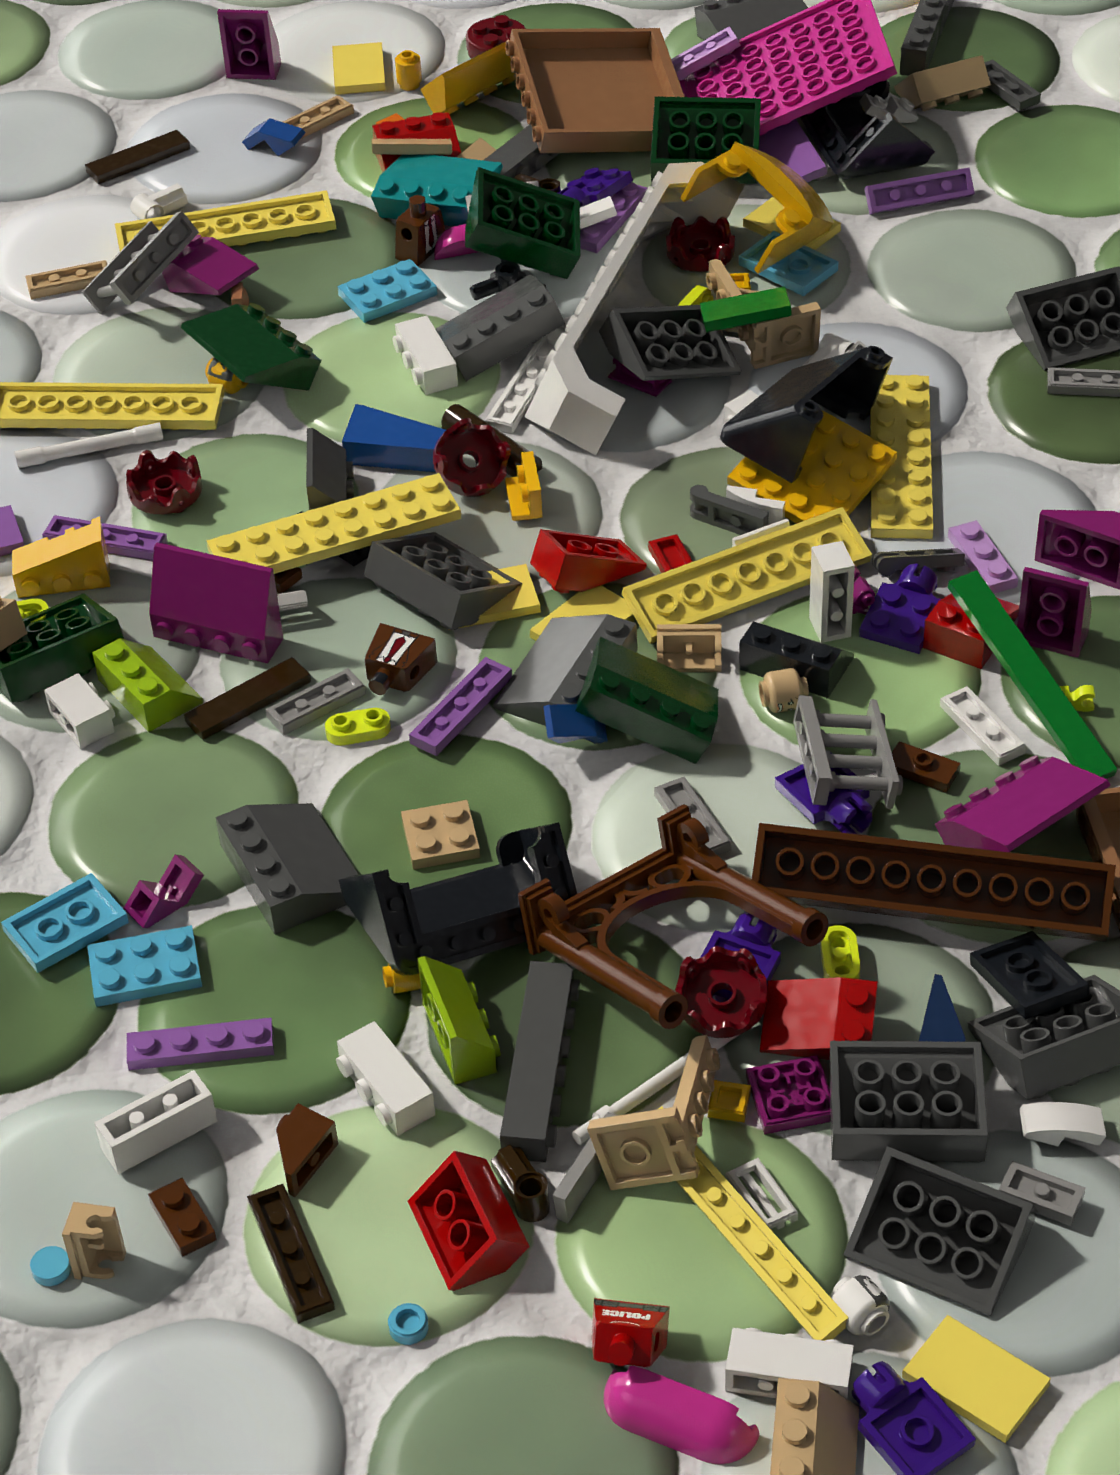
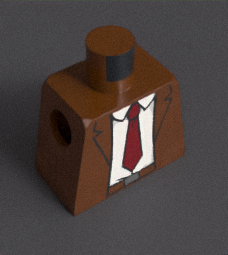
M414 195L409 198L410 208L396 220L395 259L400 261L411 259L419 266L434 253L438 238L446 230L441 209L426 203L424 196Z
M380 623L365 655L366 675L370 681L368 684L370 690L377 695H384L389 687L403 692L410 691L437 663L435 638Z

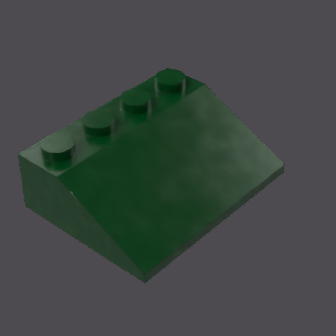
M655 97L650 160L651 182L658 171L661 173L665 171L669 163H707L730 150L734 142L759 150L761 98ZM748 172L740 177L732 178L743 184H758V181Z
M478 167L465 226V247L533 268L552 276L568 279L581 257L580 200Z
M250 303L249 306L235 304L182 323V330L241 381L246 383L309 391L322 361L312 353L313 349L310 346L300 343L294 333L282 328L279 320L269 317L264 313L265 309L254 303Z
M84 593L24 618L23 622L27 634L0 651V692L12 703L23 702L30 699L34 693L47 689L79 673L80 676L88 674L95 667L92 652L119 638L124 639L118 619ZM46 615L44 620L31 623V621Z
M600 637L575 711L696 764L712 741L718 719L719 689Z

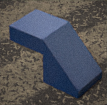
M269 118L253 128L242 143L249 150L265 140L275 154L279 156L294 147L306 132L302 128Z
M577 704L543 706L548 739L559 744L580 739H586L594 744L608 741L606 725L576 712Z

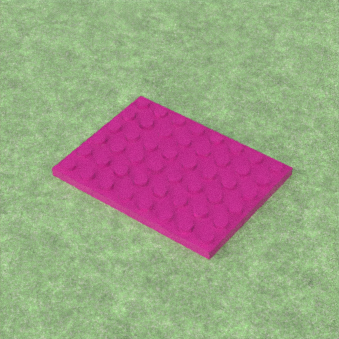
M825 0L739 39L738 41L741 46L734 49L731 54L718 58L709 66L693 72L686 79L679 82L685 97L761 98L760 136L776 127L787 125L794 119L811 114L830 103H836L848 95L861 92L866 87L875 83L886 81L891 76L896 75L897 71L872 0Z

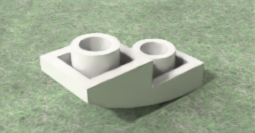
M865 93L859 101L866 114L873 117L876 116L881 120L887 119L885 115L888 112L896 117L900 123H912L918 120V116L913 109L915 106L906 98H901L900 100L891 95L886 102L880 96L875 95V97H872Z
M727 485L726 498L769 512L768 525L785 519V501L758 498L757 489Z
M1039 1102L1023 1104L1019 1109L1024 1138L1059 1146L1063 1139L1067 1137L1100 1146L1106 1137L1102 1110L1099 1107L1067 1102Z

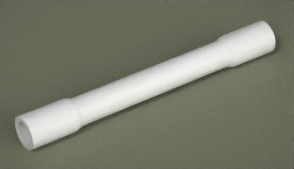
M160 422L134 427L131 430L14 452L19 469L43 464L51 460L131 444L163 440V433Z

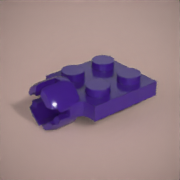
M591 168L586 170L581 178L567 183V187L560 191L559 194L580 200V207H583L608 196L611 197L633 182L631 171H619L617 168L609 170Z
M910 564L903 569L896 583L888 584L882 582L875 596V601L871 604L859 628V637L920 654L923 648L925 619L938 601L941 600L933 596L938 582L934 571L924 566L918 577L915 576L919 564Z
M803 764L775 777V788L813 824L828 821L842 833L857 834L849 825H852L858 832L862 833L873 820L871 812L873 808L865 800L870 797V790L835 789L834 792H829L826 805H813ZM830 767V770L834 771L836 775L857 776L849 768Z
M745 911L738 917L733 929L729 932L714 931L701 957L715 946L731 951H739L741 948H745L755 957L759 968L766 977L768 987V981H771L781 962V952L771 948L777 937V928L760 919L754 927L751 922L755 916ZM726 989L718 990L713 995V999L718 1002L728 1001L732 997V992Z
M881 1361L872 1365L876 1371L874 1376L866 1369L853 1383L852 1397L866 1412V1416L859 1420L857 1428L897 1475H934L974 1447L976 1438L923 1377L909 1383L904 1381L890 1364Z

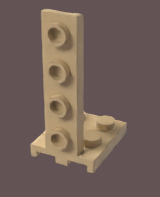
M718 259L710 260L709 273H706V283L710 290L713 289L717 300L742 295L722 261ZM817 302L791 308L792 315L789 317L736 327L740 340L745 341L751 351L750 363L754 369L810 356L818 350L821 308Z
M707 1035L697 1036L691 1042L673 1107L589 1121L587 1130L610 1190L698 1177L700 1168L694 1151L698 1137L702 1136V1121L704 1114L708 1113L710 1092L714 1091V1076L716 1070L720 1068L718 1051L716 1048H711Z

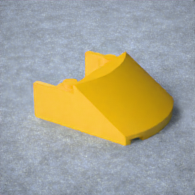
M734 142L730 150L695 170L680 199L686 202L728 177H740L746 172L754 177L785 207L777 214L775 219L777 226L784 233L769 243L754 269L759 274L829 231L834 222L823 200L799 174L783 162L760 150Z

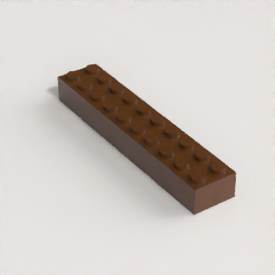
M759 823L752 880L800 905L1020 932L1033 931L1036 934L1106 942L1109 934L1116 865Z

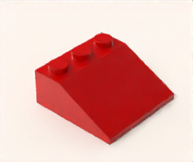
M436 112L428 116L409 117L405 120L385 121L381 124L372 125L373 139H451L452 154L438 156L457 157L461 154L456 130L449 112ZM376 154L382 173L401 155Z

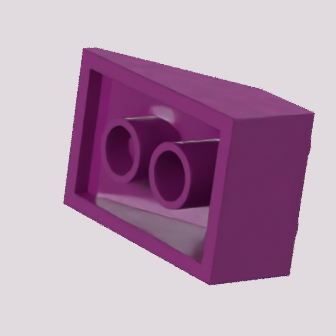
M218 9L217 14L226 78L276 80L281 66L279 42L269 12L263 10Z
M196 235L162 271V274L170 292L221 295L259 270L256 263L214 237Z
M1042 510L1039 514L1034 560L1120 590V513L1115 511Z
M1025 567L1022 577L1018 629L1032 647L1078 658L1089 633L1092 611L1089 582Z

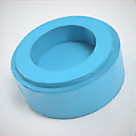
M48 1246L38 1250L30 1262L34 1280L43 1286H56L64 1282L71 1272L67 1252L57 1246Z
M412 1303L399 1305L392 1310L388 1318L390 1335L400 1344H416L423 1340L428 1333V1317L425 1310L419 1305Z

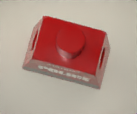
M594 1298L591 1335L593 1360L613 1363L617 1366H652L667 1347L670 1306Z

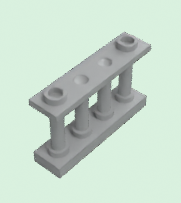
M183 211L176 212L160 230L157 229L152 221L148 222L81 293L98 313H102L117 296L126 305L132 304L194 239L199 231Z
M799 695L793 723L813 805H826L829 792H834L835 789L882 791L886 808L893 809L896 795H901L903 779L901 775L897 774L885 731V714L880 713L877 700L870 699L866 716L820 713L819 710L815 709L812 696ZM820 726L865 729L866 735L830 734L820 730ZM825 747L870 749L872 756L830 754V751L825 750ZM830 767L876 770L878 777L836 775L834 771L830 770Z

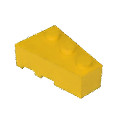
M100 516L91 519V524L79 529L74 527L66 529L65 534L51 540L46 537L13 550L12 576L17 597L23 598L111 587L110 562Z

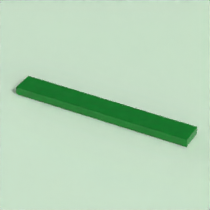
M975 570L950 580L947 588L1070 764L1105 779L1115 776L1118 770L979 572Z

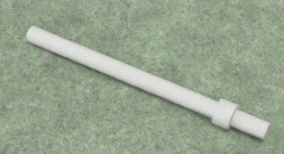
M737 1036L730 1038L710 1037L708 1039L711 1048L718 1050ZM688 1053L610 1107L608 1105L601 1107L592 1114L591 1120L603 1118L608 1112L617 1116L624 1115L682 1075ZM589 1121L572 1132L573 1139L579 1145L590 1138L587 1130Z

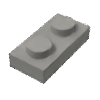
M1014 1161L1011 1162L999 1188V1191L1034 1204L1038 1210L1037 1214L1069 1226L1072 1225L1085 1195V1187Z

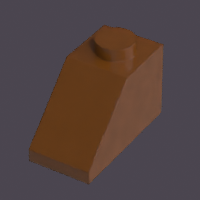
M299 1103L289 1115L286 1114L281 1118L276 1129L288 1192L293 1197L299 1194L338 1145L335 1121Z

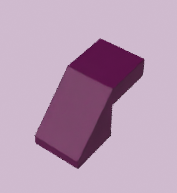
M175 854L159 883L139 880L123 909L142 928L148 929L188 904L204 874L185 856Z

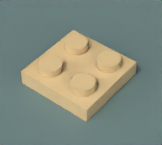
M468 800L401 811L413 870L480 858V848Z

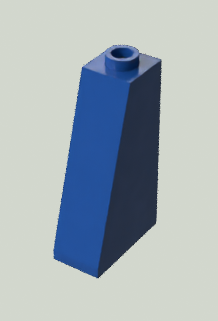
M355 404L342 439V447L346 449L347 461H353V465L436 472L433 464V451L436 442L446 430L364 405Z

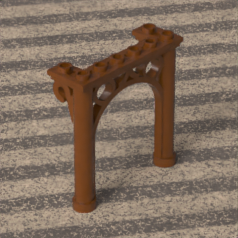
M685 804L657 818L662 844L661 849L575 896L563 901L559 895L553 893L551 881L547 878L518 893L530 954L535 955L548 951L650 1015L653 1022L665 1029H673L685 1019L688 1011L687 999L675 990L668 988L620 959L608 948L613 934L633 916L653 906L669 901L704 897L727 901L808 947L819 944L824 939L829 926L828 918L822 912L811 907L804 908L728 867L725 861L705 845L709 842L708 833L699 820L691 817L689 806ZM672 880H680L678 883L667 884ZM593 924H601L600 926L587 928ZM597 943L598 947L596 948L591 944Z

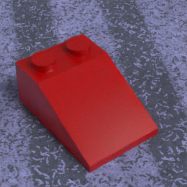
M544 529L539 531L530 564L539 572V576L546 579L552 585L551 588L560 593H569L570 590L583 592L644 571L647 566L622 540Z
M952 593L939 600L925 619L924 649L979 669L984 667L993 654ZM997 598L1010 618L1015 622L1019 614V605Z
M843 977L768 981V1003L764 1012L760 1052L796 1057L818 1055L819 1059L830 1060V1041H872L878 981Z

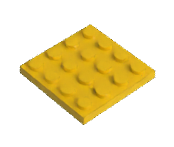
M822 410L824 416L821 423L814 430L801 463L802 470L799 478L793 483L744 457L727 476V484L757 489L758 498L785 501V517L796 524L843 507L849 516L896 461L897 452Z

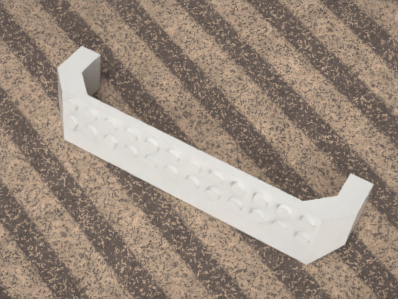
M703 162L669 163L663 173L657 172L651 183L652 187H648L642 202H639L632 217H630L623 230L624 234H620L613 247L614 250L611 249L604 262L605 266H601L594 279L595 282L592 281L584 296L585 299L582 298L574 312L575 316L572 315L564 329L565 333L562 332L554 346L556 351L551 350L543 364L547 371L542 369L534 383L538 389L524 417L594 455L599 451L626 399L590 380L576 351L641 241L672 227L676 217L682 218L689 225L693 224L699 216H703L713 223H716L720 217L728 219L745 186L730 177L686 202L680 199L695 170L705 164Z

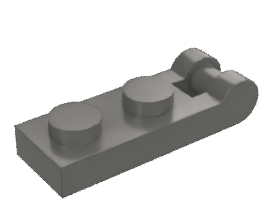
M695 485L690 489V500L693 502L690 505V516L696 520L739 535L768 525L769 512L708 492L707 487L704 485Z
M958 548L878 552L872 558V565L883 576H890L895 570L904 569L910 564L915 563L919 564L916 573H921L924 566L936 568V571L951 572L955 571L956 566H965V554Z

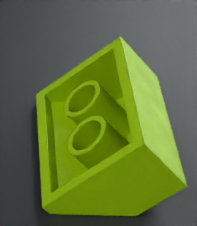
M119 638L92 652L98 680L148 732L204 703L203 698L150 646Z
M426 956L417 958L423 1006L454 1084L497 1073L496 1057L501 1056L496 1036H489L487 1029H489L488 1018L484 1008H477L478 996L473 982L467 983L462 969Z

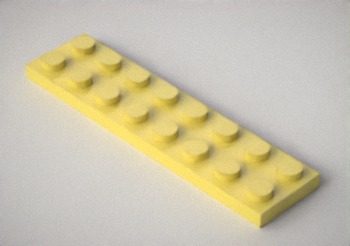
M327 190L184 213L199 231L197 235H201V237H214L228 247L235 245L244 246L248 243L260 241L268 242L285 237H299L310 233H324L336 229V221ZM173 215L115 224L119 250L121 251L148 222L152 221L157 229L160 230Z
M887 374L875 404L870 410V437L897 452V459L870 490L871 538L933 539L929 376Z
M0 382V428L119 430L133 429L134 427L160 422L161 429L216 430L224 397L223 384Z
M437 473L206 541L208 551L212 555L273 568L274 574L371 546L372 541L398 538L461 519V509L441 475Z
M840 507L623 587L622 596L648 642L652 644L657 642V624H705L809 585L811 576V547L843 541L856 567L870 562L872 553L844 508Z

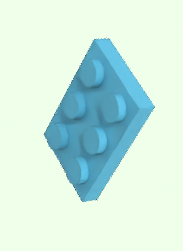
M773 231L740 254L739 265L756 273L754 269L769 243L782 234ZM804 245L758 275L783 287L785 286V288L801 296H805L838 271L839 261Z
M411 259L400 261L395 265L376 270L371 274L352 279L347 283L337 286L338 295L364 323L437 295V286Z
M90 873L3 920L1 925L4 933L35 971L39 973L129 923V920L123 908L98 879Z
M192 925L87 945L96 1007L202 987Z

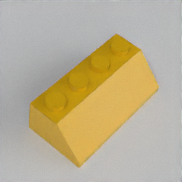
M506 42L454 67L422 87L420 90L433 113L449 112V114H452L459 110L457 105L462 102L467 106L479 99L478 94L483 92L484 96H487L498 89L497 84L502 82L506 86L515 81L516 74L511 71V58L506 55Z

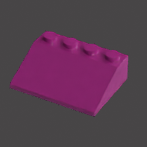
M159 542L155 544L149 609L153 636L268 664L284 639L273 568Z
M1033 756L1019 764L1021 769L1013 773V771L997 777L994 780L996 785L988 789V787L972 793L969 796L970 802L965 805L962 803L954 805L944 811L945 817L935 823V826L945 845L1010 852L1111 785L1108 779L1058 758L1039 759L1038 756Z

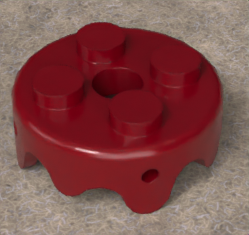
M498 15L474 23L467 30L465 36L469 57L472 59L506 42V40H510L512 29H526L525 26L506 15Z
M699 216L693 224L688 226L685 225L682 218L676 217L672 223L669 235H666L667 257L681 270L708 272L710 260H721L724 266L731 261L735 252V235H731L729 222L725 217H720L716 223H713L705 217Z
M464 418L448 428L436 442L433 451L434 469L436 474L439 473L446 486L452 492L466 497H480L495 489L506 477V466L511 454V447L508 442L502 441L497 436L492 426L472 424L470 418ZM464 454L471 455L475 459V467H468L463 462Z
M145 450L140 454L136 467L132 470L128 469L126 472L128 497L137 509L145 513L155 515L180 513L191 506L201 495L202 479L198 461L194 455L185 459L178 452L171 451L165 459H157L151 451Z
M715 946L699 959H693L691 956L686 957L680 966L675 991L687 999L688 1011L684 1020L695 1031L708 1037L730 1038L743 1034L759 1022L768 1003V987L766 977L749 950L741 948L739 951H731ZM721 989L732 992V997L725 1002L714 1000L713 995Z

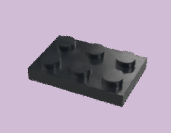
M1033 931L970 953V965L1024 1019L1039 1016L1044 1012L1090 996L1089 983Z

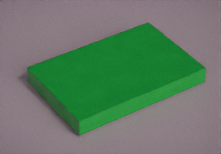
M785 286L700 303L706 332L792 315Z

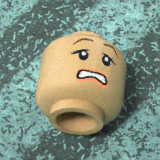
M794 668L767 672L764 675L763 681H760L758 686L762 706L768 707L773 713L796 710L799 695H809L806 678H800Z

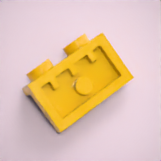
M533 451L521 452L522 465L516 466L517 476L505 478L512 520L543 518L541 487Z

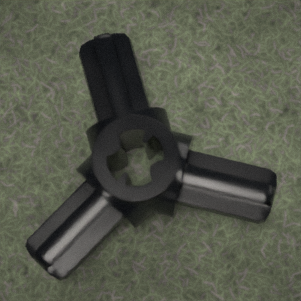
M501 259V263L495 267V272L490 274V279L470 287L471 296L474 300H479L495 293L497 294L526 277V273L521 271L517 263Z

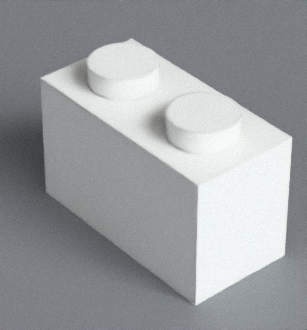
M79 673L44 690L49 713L80 749L115 732L112 721L115 718V712L111 704L107 700L102 701L93 683H87Z

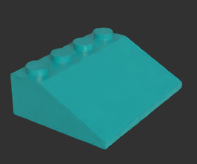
M401 155L379 176L371 198L379 217L397 219L410 208L409 198L414 195H421L425 197L426 203L441 209L444 225L466 224L468 216L465 196L472 195L478 167L500 174L503 164L502 162L438 155Z

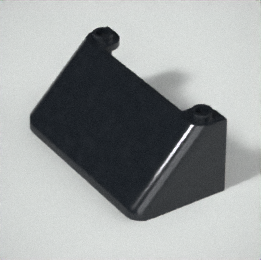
M888 80L875 83L866 87L861 92L848 95L836 103H830L811 114L800 117L832 171L842 179L918 167L926 164L935 153L929 143L922 141L908 130L891 113L888 112L885 115L886 120H881L876 116L873 117L865 113L859 102L865 93L872 97L877 95L885 100L889 95L890 89Z
M869 346L794 368L725 423L720 434V440L729 448L793 483L799 478L802 470L801 463L814 430L821 423L824 416L819 405L844 419L848 417L849 413H859V418L864 421L870 416V410L875 404L893 357L877 346Z
M559 822L522 829L503 835L498 840L496 846L498 865L410 889L409 882L398 883L393 881L389 877L388 869L339 879L345 903L389 966L402 976L419 974L417 959L419 957L426 956L449 965L527 942L518 893L545 878L551 881L553 893L559 895L563 901L577 894Z

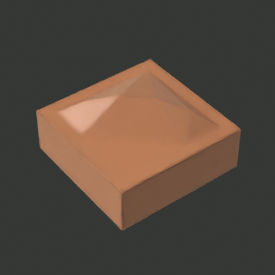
M239 282L232 287V305L249 306V296L243 287V282Z

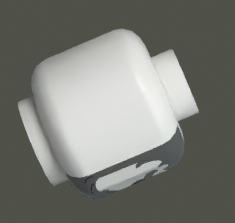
M858 1275L853 1278L847 1276L834 1286L832 1299L848 1316L846 1329L851 1334L871 1336L880 1331L888 1322L890 1301L868 1276Z

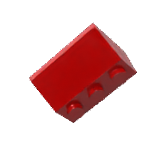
M453 1151L408 1200L443 1279L451 1291L459 1290L506 1272L530 1247L485 1158Z

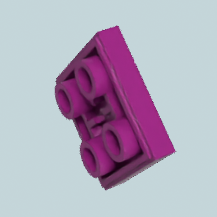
M818 1055L746 1068V1079L748 1085H751V1094L764 1135L831 1122L830 1089Z

